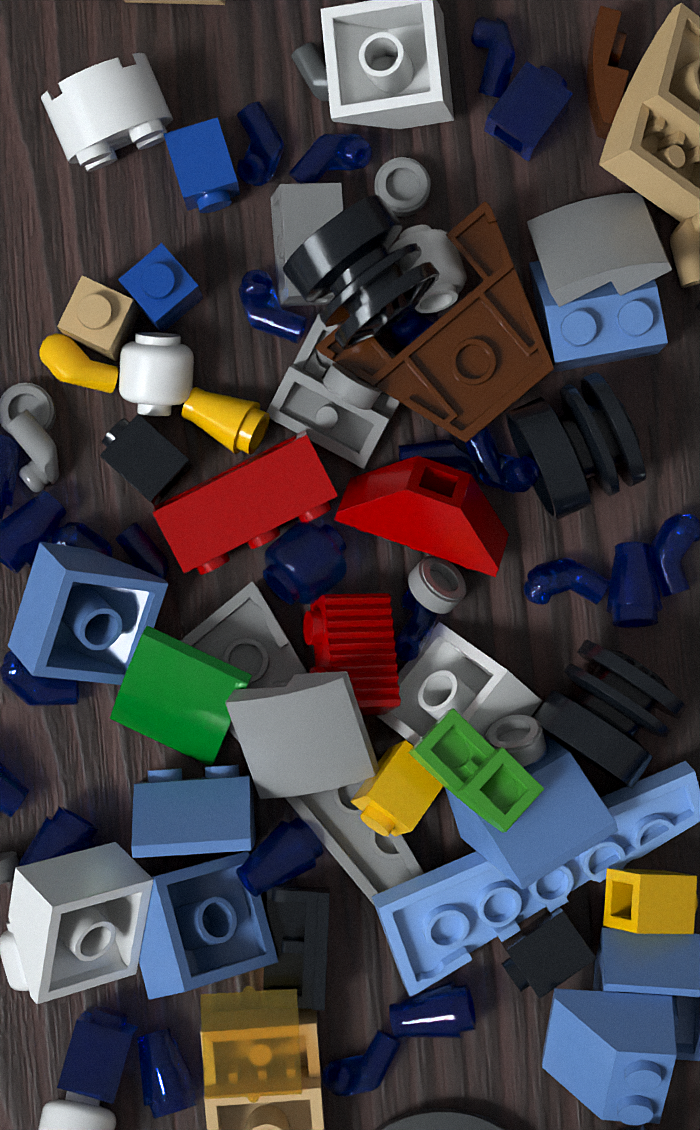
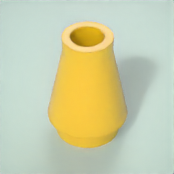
M194 387L191 390L188 399L184 402L181 413L182 418L196 424L234 454H238L240 451L250 455L253 454L261 444L270 420L269 413L260 410L258 402L207 392L198 387Z

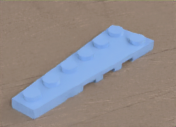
M684 761L637 781L633 789L626 786L600 797L616 821L618 832L523 890L475 851L371 896L402 982L409 996L421 992L472 961L469 953L497 936L503 942L521 931L518 924L543 908L547 907L549 912H552L569 902L566 898L567 895L589 880L599 883L605 880L607 868L623 869L630 861L641 858L700 822V788L694 769Z

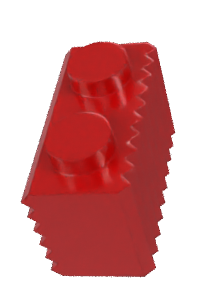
M323 594L310 605L311 611H306L303 620L305 642L307 645H314L316 667H312L309 673L347 671L361 715H385L399 707L401 698L398 685L399 675L397 674L398 664L395 661L397 653L394 649L396 642L393 638L394 629L392 627L393 618L391 616L390 594Z

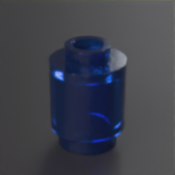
M59 806L53 817L46 816L18 864L23 866L93 848L96 846V843L92 839L97 833L98 828L78 814Z

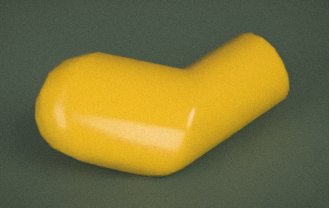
M54 333L43 340L39 356L41 361L59 381L106 393L114 391L119 373L117 366L90 360L77 343L64 334Z

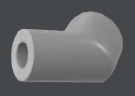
M25 409L5 425V428L31 458L28 465L20 469L19 476L32 492H40L49 482L53 485L59 477L57 449L53 439L28 409Z

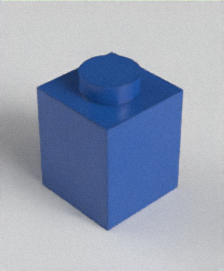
M218 117L164 133L187 211L198 208L200 213L215 212L229 206L232 203L231 198L240 195L238 181Z
M162 243L118 279L128 297L134 299L141 312L162 333L203 299L199 285Z

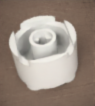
M145 53L132 54L136 65L124 68L119 57L91 66L59 82L62 94L57 98H54L48 90L41 96L69 163H79L80 166H85L87 172H91L118 160L115 153L117 149L131 143H136L138 150H143L165 140L164 133H167L165 126L171 123L173 118Z

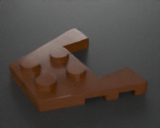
M486 201L446 234L448 239L483 279V282L398 355L392 358L375 337H370L350 349L343 350L334 337V334L341 325L315 346L322 355L356 374V376L369 384L381 389L389 396L465 443H468L554 370L492 208Z

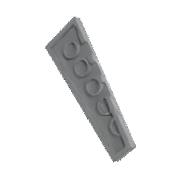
M250 582L180 640L251 674L252 677L247 689L286 687L294 674L307 673L264 597L253 582ZM231 723L229 731L238 740L233 723ZM365 780L322 792L285 797L373 905L374 902L371 896L425 874L402 835L394 837L390 833L389 836H383L372 830L361 820L360 815L363 811L350 801Z

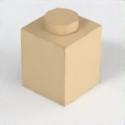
M82 275L57 327L62 334L72 338L77 344L117 361L121 348L125 345L140 314V310L134 299Z

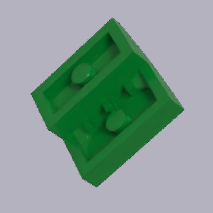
M147 625L126 671L110 719L199 762L213 766L232 723L225 702L234 689H247L252 675Z

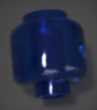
M297 522L265 550L264 562L266 568L262 571L263 577L272 591L284 602L290 605L296 601L304 605L314 604L323 594H327L345 577L347 563L343 552L347 549L346 543L341 535L328 524H323L319 527L311 522Z

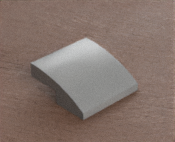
M620 193L585 199L554 209L527 221L549 291L559 307L609 282L613 283L621 296L672 270L645 199L640 193Z
M321 312L318 314L294 363L289 366L267 413H269L271 420L297 434L305 430L312 442L364 469L400 402L382 391L373 408L363 410L341 400L324 387L323 379L331 364L336 362L322 355L315 346L342 323L339 322L334 326L325 327L320 320ZM382 345L392 358L399 354Z
M347 671L294 674L286 687L234 689L225 702L260 799L300 796L331 790L374 777L379 771V766Z

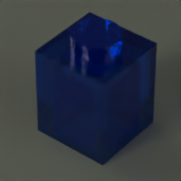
M526 61L488 114L484 131L530 162L568 109L573 93L566 89L568 86L567 82L556 71L547 66H540L538 69Z
M94 1007L93 1013L83 1011L76 1020L57 1088L113 1104L121 1089L138 1026L126 1023L128 1017L126 1014L110 1008Z

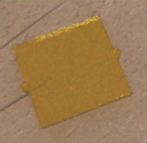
M248 985L243 989V992L200 994L205 1099L247 1097L250 1102L255 1103L260 1096L302 1094L297 989L255 991L253 986Z

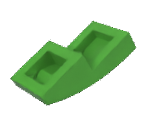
M454 708L446 711L408 752L451 793L502 833L507 832L544 790L503 747L494 749Z

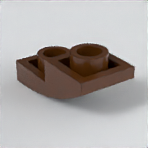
M600 6L589 42L587 95L591 120L596 135L599 138L607 139L616 112L626 92L624 88L629 71L607 65L618 66L627 33L617 31L622 11Z

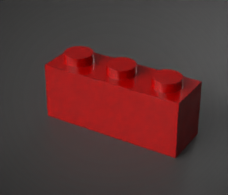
M304 430L155 505L152 513L183 573L185 574L197 568L199 574L203 575L227 563L230 560L227 554L228 551L246 542L250 549H255L281 535L278 526L296 517L299 518L301 524L307 523L332 509L328 501L338 495Z

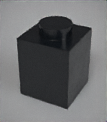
M139 414L131 422L125 418L121 419L102 440V444L107 448L101 453L100 457L154 506L168 494L193 466L185 455Z
M560 907L552 912H546L502 943L510 956L501 963L520 992L531 986L539 999L597 959Z

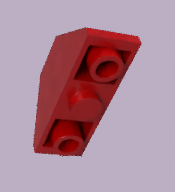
M418 455L350 478L334 521L349 525L359 531L380 536L408 546L413 550L428 553L459 564L466 569L476 570L496 577L509 536L472 474Z

